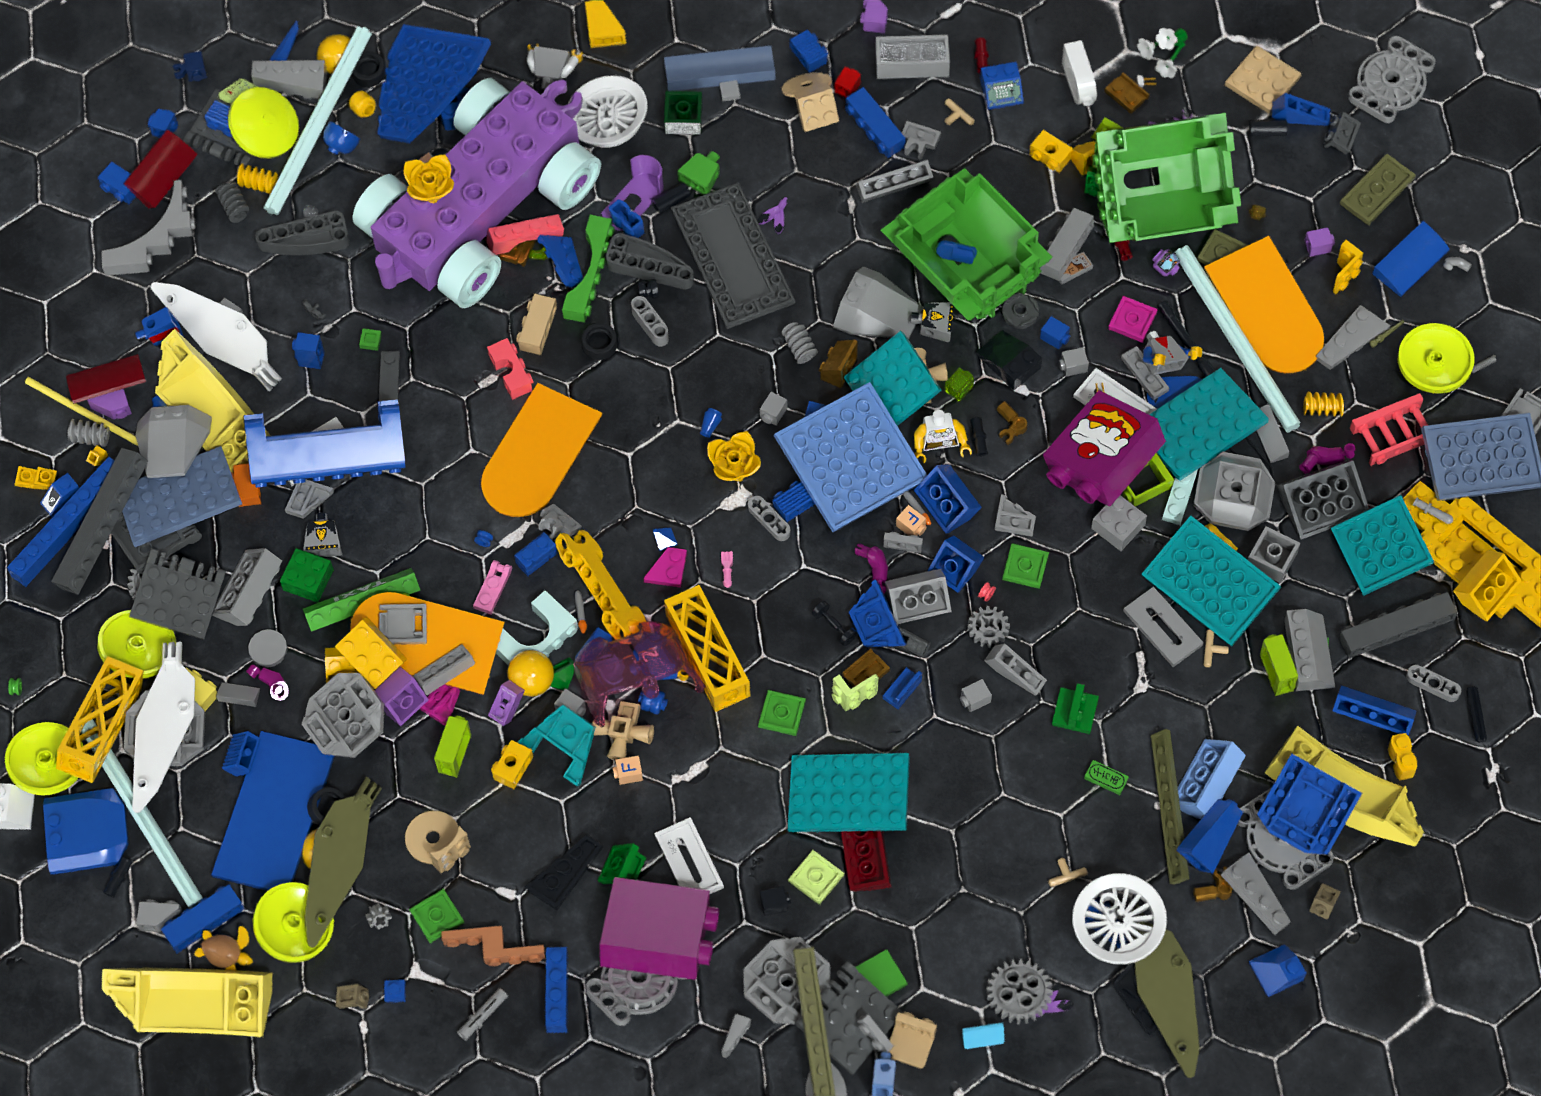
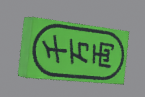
M1093 760L1084 779L1121 795L1129 776Z

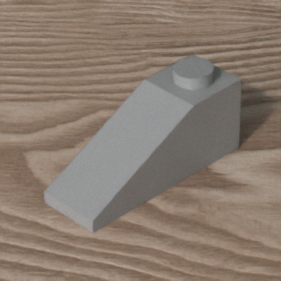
M1005 643L994 646L984 660L997 673L1035 696L1047 681Z

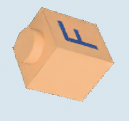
M908 505L896 518V527L908 536H921L927 528L926 518Z
M639 755L615 760L616 767H613L614 778H619L620 785L643 781Z

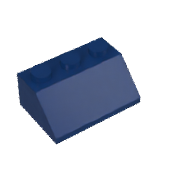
M950 464L936 465L914 489V492L945 533H949L971 520L982 508Z

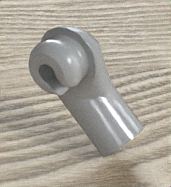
M1447 257L1443 267L1452 270L1453 266H1457L1468 272L1472 264L1460 257Z

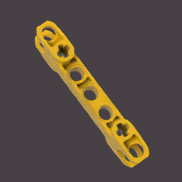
M579 530L574 536L573 541L568 534L560 533L555 539V544L562 561L567 567H575L602 609L603 625L613 638L620 644H626L631 638V633L637 640H641L644 634L650 633L645 616L639 607L629 605L601 561L603 552L591 535L585 530ZM582 535L585 538V543H582L581 541ZM562 539H564L566 543V549L562 545ZM638 625L642 626L643 634L640 633ZM621 630H622L623 633H624L623 639H622L621 636H620V631H621Z

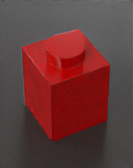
M844 67L835 82V93L844 97L855 93L861 84V73L855 69Z

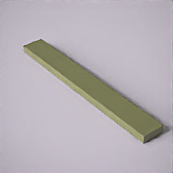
M1164 729L1152 734L1151 741L1169 882L1172 885H1176L1189 880L1187 860L1177 851L1178 846L1184 841L1171 733L1170 730Z
M814 947L794 949L793 957L813 1095L835 1096Z

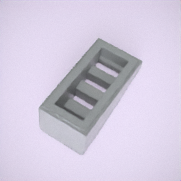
M738 1014L734 1016L722 1049V1056L724 1058L730 1055L751 1025V1019Z

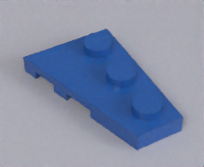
M539 235L537 240L539 244L544 245L546 249L545 254L556 265L555 270L565 287H576L583 280L572 238Z

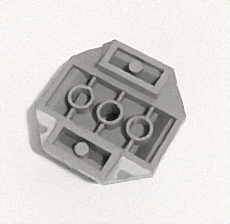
M1222 452L1200 468L1193 506L1200 511L1210 524L1249 531L1269 520L1275 481L1261 459ZM1236 487L1240 492H1234L1232 488Z
M338 673L309 698L302 726L323 754L355 758L383 733L384 703L360 673ZM350 712V716H349V718L346 720V716H347V714Z
M144 691L140 698L126 712L124 750L133 759L135 756L136 718L149 691ZM196 701L194 704V717L170 766H182L204 750L206 713Z
M800 937L771 940L743 969L744 997L773 1023L795 1024L802 1017L793 950L810 948L811 946ZM814 950L821 992L825 986L831 989L828 985L830 981V963ZM785 980H789L793 984L789 987H785L782 985V982Z

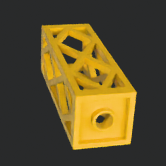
M700 585L664 600L666 617L714 711L717 712L750 697V682ZM696 597L697 601L693 602L690 599ZM682 603V608L675 611L673 606ZM698 610L703 614L706 622L691 612ZM688 618L706 628L705 637L687 627ZM687 633L703 642L704 649L692 643ZM712 634L714 635L718 645L712 642ZM711 648L723 654L727 663L710 653ZM696 651H697L698 653H700V654L703 655L702 663H701V661H700V659H699V657H698ZM709 660L728 670L727 680L708 669ZM709 676H711L712 678L716 679L724 685L721 687L715 686L714 684H712Z
M107 656L57 749L56 769L88 782H94L125 723L127 710L136 702L142 690L143 670ZM111 668L117 670L110 674ZM125 674L135 677L131 685L126 683ZM121 676V681L115 678ZM106 684L115 687L112 690L101 695ZM119 692L117 699L104 706L102 705V701ZM120 704L115 716L105 721L104 712ZM96 718L97 726L80 735L85 724ZM98 732V738L81 747V741ZM99 744L93 756L84 753Z

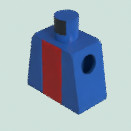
M168 307L142 320L144 329L135 332L139 342L150 339L156 346L160 345L174 329L183 336L179 321Z

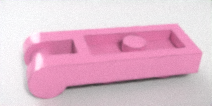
M493 560L487 577L473 604L474 609L492 615L511 574L512 566L502 565L499 561ZM497 571L502 573L501 577L496 575Z

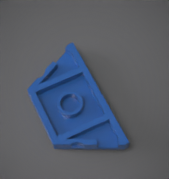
M876 579L871 582L872 586L866 593L861 595L858 603L849 611L865 647L907 645L879 582Z

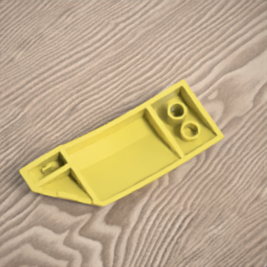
M174 329L161 343L163 353L162 360H159L157 374L159 376V384L156 386L155 394L167 406L190 405L212 417L210 433L202 447L207 452L221 446L231 473H233V465L249 463L243 415L254 413L223 376ZM265 429L266 436H270V434Z
M1299 726L1295 728L1265 771V774L1276 781L1292 753L1362 793L1345 825L1373 836L1411 846H1416L1424 833L1422 826L1418 825L1415 819L1417 814L1413 803L1409 802L1406 796L1408 792L1406 786L1402 787L1386 781L1353 765L1329 750Z
M181 968L103 969L102 990L115 1001L117 1008L125 1017L131 1020L134 1024L133 1027L138 1032L210 1033L262 1037L272 995V973Z

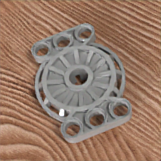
M1399 36L1389 39L1388 50L1376 52L1362 63L1357 76L1358 86L1352 87L1348 96L1352 104L1385 123L1393 122L1397 111L1408 109L1421 99L1427 83L1425 73L1431 72L1436 63L1432 55ZM1397 42L1401 47L1393 48L1391 44ZM1412 51L1416 53V56L1409 57L1406 53ZM1428 60L1432 65L1424 66L1422 61ZM1361 74L1364 75L1363 81L1360 80ZM1394 76L1396 77V82H1395V83H1390V82H1388V81H1393ZM1421 79H1423V87L1420 84ZM1358 92L1362 95V97L1356 99L1352 96V94ZM1417 92H1420L1419 96L1415 99L1414 97ZM1373 101L1377 103V107H1369L1367 103ZM1386 110L1391 111L1393 115L1387 117L1383 112Z
M1271 787L1240 808L1243 813L1249 815L1250 819L1246 822L1239 820L1237 825L1248 827L1246 841L1254 859L1268 870L1285 873L1283 878L1284 886L1287 889L1295 890L1332 865L1334 855L1332 851H1329L1326 855L1329 856L1330 861L1323 863L1319 860L1321 854L1304 853L1283 840H1278L1276 836L1269 833L1258 817V811L1254 805L1258 802L1264 803L1272 789ZM1250 834L1253 836V845L1250 841ZM1306 864L1311 865L1314 868V872L1310 874L1305 873L1303 866ZM1294 875L1297 877L1298 882L1290 884L1287 881V877Z
M603 967L601 979L592 978L586 983V994L616 1025L624 1026L630 1022V1014H649L663 1008L673 998L678 979L686 978H672V976L609 968L608 973H606L608 968ZM633 977L635 980H643L644 982L636 983L633 981ZM593 985H598L601 989L598 992H592L589 988ZM670 985H673V989H672L671 993L669 994L668 991H669ZM610 998L614 1003L607 1006L603 1004V1000ZM663 998H665V1000H664L663 1002H661L660 1004L656 1005V1004L659 1003ZM618 1012H625L627 1016L624 1019H619L616 1017V1014Z

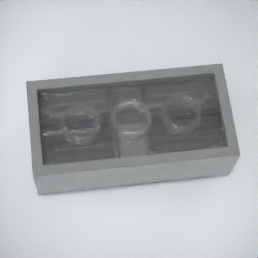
M948 35L876 37L877 79L949 77Z

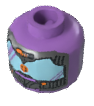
M1161 249L1152 259L1154 262L1153 268L1164 277L1169 274L1173 276L1180 269L1178 266L1180 262L1179 257L1169 249Z

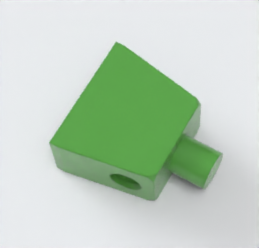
M711 151L705 157L700 153H696L678 170V181L685 183L703 195L710 193L720 173L719 165L716 163L719 159L718 154Z

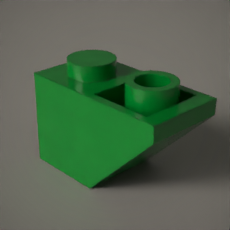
M1089 165L1085 193L1097 196L1099 191V184H1096L1095 181L1097 168Z

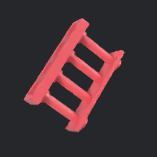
M1420 393L1352 420L1350 426L1352 434L1362 433L1373 452L1369 460L1370 466L1374 464L1380 465L1389 458L1424 445L1423 435L1414 437L1403 418L1404 414L1410 412L1414 414L1421 428L1428 426L1420 411L1423 397ZM1391 419L1396 420L1407 440L1397 444L1386 422ZM1377 426L1381 429L1390 446L1389 448L1380 451L1369 431L1371 427Z

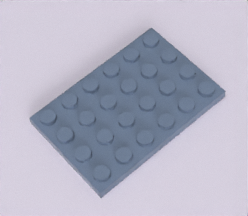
M1530 413L1428 425L1421 428L1437 501L1541 488V459Z
M220 446L197 455L185 476L147 478V476L139 478L122 512L134 547H137L240 506L242 501L224 451Z

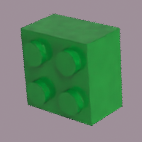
M296 548L282 575L280 583L283 591L318 603L334 569L330 560Z

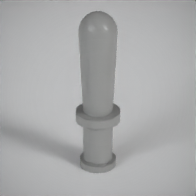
M1418 497L1415 499L1413 506L1424 510L1425 514L1428 512L1446 524L1453 522L1451 515L1431 506V503H1425Z

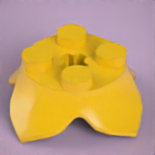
M445 154L436 155L427 163L415 159L405 162L404 176L409 184L407 192L412 198L436 203L438 199L452 191L454 180L451 179V164Z
M748 431L736 433L729 441L716 439L708 443V457L714 465V474L722 480L740 482L744 477L754 474L761 466V459L754 452V440ZM734 458H736L738 461L732 462L731 459L734 461Z

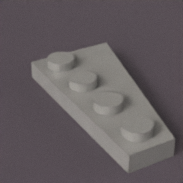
M1360 305L1316 355L1317 361L1331 370L1347 359L1349 355L1359 351L1365 344L1375 339L1376 336L1387 331L1390 325Z
M1249 852L1221 874L1274 935L1291 922Z

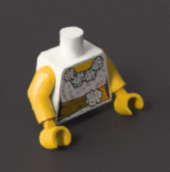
M935 410L933 415L924 417L923 424H920L914 433V449H916L914 454L916 458L922 456L923 463L926 462V457L922 453V449L923 451L959 446V443H961L960 454L962 457H964V449H968L970 455L972 451L970 445L966 443L968 439L964 426L957 419H952L950 413H944L942 410Z

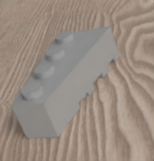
M325 60L253 61L252 80L253 84L258 87L269 88L276 92H285L291 96L294 94L300 95L306 99H320L327 86V69Z

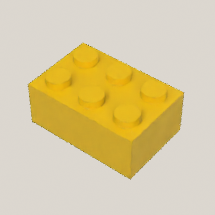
M367 617L359 622L335 646L375 689L407 660Z

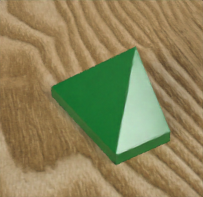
M570 657L553 666L554 678L550 687L568 690L576 669V664Z

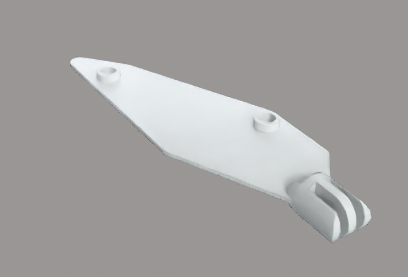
M157 282L152 283V291L169 308L181 325L207 354L255 375L268 391H271L273 389L272 386H276L278 384L277 381L282 379L268 363L267 340L244 314L181 286Z
M169 642L168 645L163 643L162 666L136 718L132 806L135 813H140L159 790L194 717L195 678L182 665V642H176V645L174 642Z

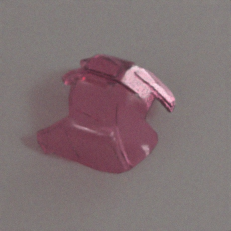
M656 621L642 622L637 625L639 630L637 633L611 642L598 637L582 648L573 663L574 671L581 690H583L587 698V704L595 724L600 728L605 727L604 713L608 695L642 686L645 697L654 699L659 694L656 681L673 675L682 669L692 677L696 685L695 691L697 693L704 692L706 687L693 665L690 664L680 637L672 627ZM629 644L633 646L640 660L637 661L634 653L629 647Z

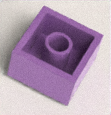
M401 667L375 690L384 703L385 713L399 726H402L429 700L414 677Z

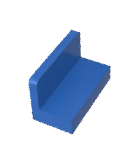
M906 667L885 692L883 699L896 709H899L922 682V672L918 671L915 674Z

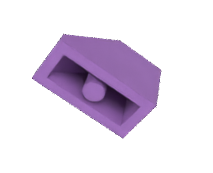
M124 389L87 400L92 410L111 419H122L132 414Z

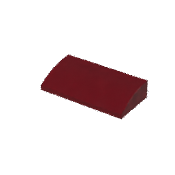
M166 130L123 184L147 208H155L174 185V181L178 180L198 154L178 136Z
M138 354L66 376L73 404L146 382Z
M841 831L850 891H869L892 887L883 831Z

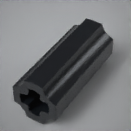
M1286 119L1250 120L1249 135L1287 136Z
M680 182L652 198L651 202L655 210L662 213L690 197L691 194L687 185Z

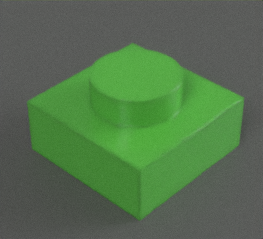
M363 329L359 343L360 348L378 351L382 336L381 331Z

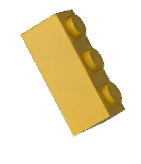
M1487 550L1454 589V593L1462 605L1484 621H1488L1522 580L1504 553Z

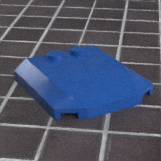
M1291 753L1257 815L1270 834L1300 851L1312 854H1328L1362 793Z
M113 788L44 798L43 810L47 862L51 875L119 864L124 851L127 850L129 841L126 807Z

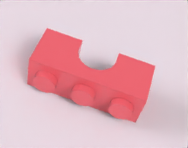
M508 338L488 346V355L496 370L504 367L512 369L509 374L503 376L504 386L511 399H516L531 392V384L534 383L530 373L526 374L524 370L526 367L522 358L518 359L516 355L518 352L514 343L510 344Z

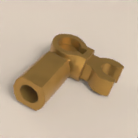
M1004 401L997 407V411L1011 425L1009 429L1002 430L999 437L1002 438L1008 435L1009 439L1006 440V444L1009 445L1013 442V437L1027 431V420L1024 417H1018V413Z
M1215 869L1212 876L1216 880V887L1211 885L1194 888L1195 902L1213 900L1216 897L1227 900L1232 894V887Z

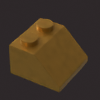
M837 341L835 346L829 349L828 359L826 362H822L819 369L821 380L842 388L845 382L844 376L851 371L857 360L858 341Z

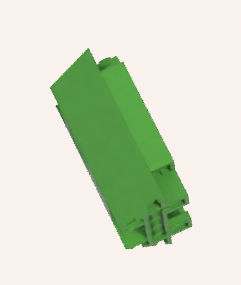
M1226 113L1096 133L1092 167L1097 168V173H1095L1096 184H1099L1097 199L1098 202H1101L1097 203L1110 243L1125 240L1140 241L1222 228V225L1238 223L1237 206H1241L1239 187L1234 186L1230 151H1235L1233 132L1228 131ZM1158 167L1160 185L1134 189L1125 186L1124 176L1127 172Z
M965 168L954 176L946 178L937 188L931 189L923 198H919L909 209H904L896 216L895 220L881 229L888 239L967 320H972L974 317L983 319L986 318V315L995 317V308L1016 292L1024 295L1027 291L1026 285L1031 281H1035L1041 273L1039 268L1052 258L1038 243L1039 232L981 174L974 177ZM950 235L960 244L975 247L977 255L973 263L957 265L952 260L939 257L936 253V247L940 237Z

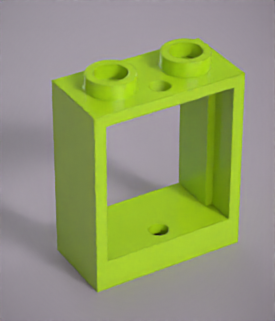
M1157 453L1145 467L1150 466L1160 484L1135 496L1129 485L1123 491V497L1135 507L1173 487L1174 479Z
M1275 634L1270 635L1263 641L1260 657L1274 694L1278 696L1294 691L1298 673L1283 634L1278 636Z
M461 716L448 717L434 758L438 773L453 777L458 776L471 738L469 723Z

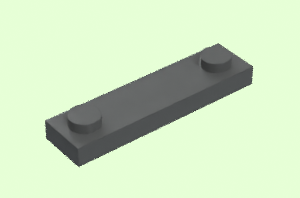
M381 351L379 401L395 399L399 401L400 351Z

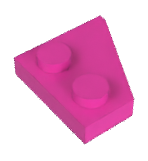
M668 547L646 574L644 583L681 588L687 550Z
M445 684L428 695L427 698L429 700L420 708L421 711L446 726L448 717L452 715L460 694L459 688Z

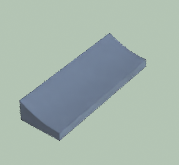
M771 46L664 57L668 91L719 86V83L737 80L738 84L775 80V67Z

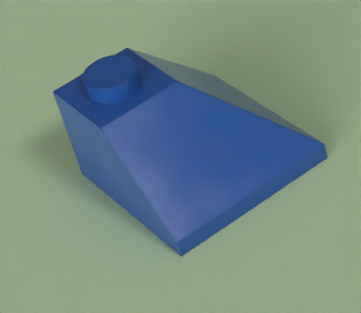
M1285 944L1249 961L1267 997L1304 981L1306 971L1297 955Z

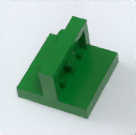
M1078 683L1076 690L1060 688L1052 726L1090 734L1099 696L1084 692L1085 685Z
M634 843L615 845L612 847L597 881L605 885L613 884L614 877L637 880L646 857L638 853L639 847Z

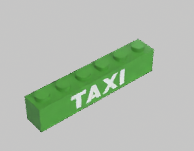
M412 568L303 608V612L312 632L353 616L357 608L371 596L384 592L412 594L420 591V587Z

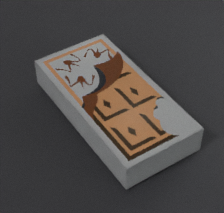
M1084 252L1074 256L1059 281L1061 285L1093 269V264Z

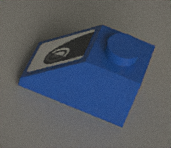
M66 473L51 484L40 504L52 518L76 493L79 486Z

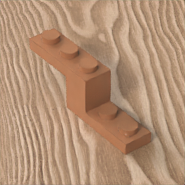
M502 926L441 931L443 944L448 947H457L459 944L465 943L477 945L479 942H483L485 965L499 966L501 963L508 962L509 964H519L521 961L535 963L540 962L541 959H546L544 945L505 949Z

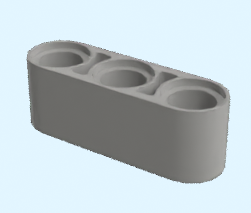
M637 296L633 298L631 308L634 318L656 346H665L669 341L666 324L645 297Z

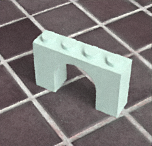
M542 592L531 602L532 610L549 626V633L541 643L533 646L522 645L504 629L502 630L496 654L508 666L514 656L525 650H536L549 657V654L554 649L557 650L562 646L566 638L572 637L577 632V620L548 592Z

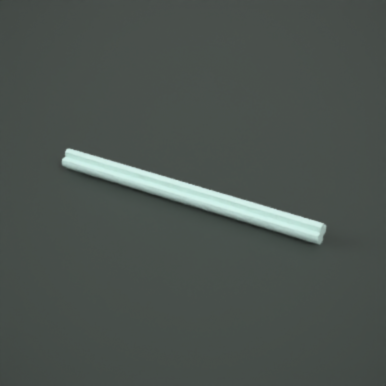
M357 26L263 207L268 213L278 215L372 35V33L368 32L367 28Z
M1188 245L1179 248L1175 255L1179 257L1180 265L1286 432L1297 429L1300 426L1299 419Z
M93 719L85 724L81 731L82 734L97 726ZM98 732L88 737L86 741L89 743L98 738ZM99 744L91 748L94 754ZM110 749L102 765L103 769L187 906L192 909L198 905V902L203 897L147 806L140 813L133 811V784L112 749Z

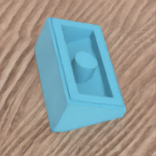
M1003 1023L963 1028L964 1048L971 1049L1003 1044Z

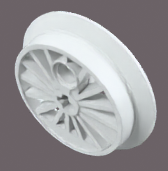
M604 76L589 81L576 91L582 93L583 103L582 108L573 120L577 122L579 140L597 147L620 145L636 134L646 116L647 99L645 93L637 83L628 78ZM617 126L623 129L624 131L620 133Z
M1109 874L1095 879L1082 890L1073 910L1074 931L1081 945L1094 957L1112 964H1129L1147 957L1157 948L1166 929V910L1159 894L1144 880L1128 874ZM1116 891H1125L1122 904L1117 898ZM1128 893L1136 895L1125 910ZM1099 896L1101 897L1100 904L1094 901ZM1139 899L1146 903L1130 912ZM1111 901L1114 903V906L1108 908L1103 903ZM1091 905L1098 911H1100L1102 914L1090 912L1087 910ZM1148 908L1150 909L1152 914L1134 917L1140 914L1141 912L1147 910ZM1085 917H1089V918H1093V919H1097V920H1101V921H1100V922H1093V923H1085ZM1116 918L1119 920L1123 919V923L1116 922ZM1153 921V927L1137 924L1138 922ZM1104 927L1090 936L1087 932V929ZM1134 929L1141 930V931H1145V932H1148V933H1146V934H1144V935H1141L1139 932H1137V931L1134 930ZM1108 932L1106 936L1102 939V941L1099 943V945H1097L1093 941L1097 937ZM1114 933L1110 951L1102 949ZM1119 933L1121 948L1114 951ZM1130 934H1132L1137 939L1133 940ZM1124 935L1129 942L1127 945H1125Z

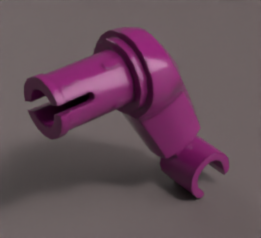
M1348 443L1344 446V450L1341 447H1312L1307 451V457L1299 468L1303 473L1307 474L1311 472L1315 464L1332 465L1344 461L1345 456L1351 459L1355 456V446L1352 443Z
M860 543L857 547L861 549L855 548V554L867 558L868 563L872 567V581L876 579L879 582L884 594L886 587L883 584L887 581L888 574L885 555L877 546L870 548Z
M251 665L246 670L254 679L259 674V680L269 685L271 696L274 699L281 701L288 696V686L280 673L264 667L260 670L255 665Z

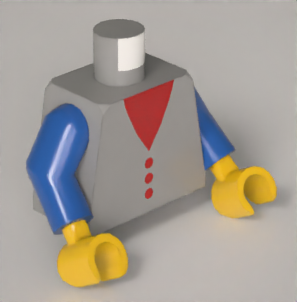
M1156 331L1150 332L1146 336L1149 342L1143 350V362L1148 363L1153 375L1181 370L1188 358L1195 360L1197 357H1202L1201 347L1183 348L1171 336L1159 337Z

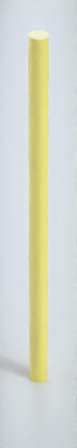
M30 377L25 380L27 385L86 418L97 422L99 425L104 423L106 429L109 427L113 433L138 446L136 436L79 404H73L70 399Z

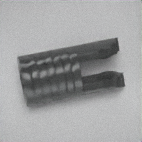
M899 627L902 635L910 637L906 643L907 645L900 647L923 658L928 652L931 643Z

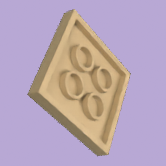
M1257 45L1226 80L1225 86L1270 114L1273 101L1284 93H1288L1300 79L1301 73Z

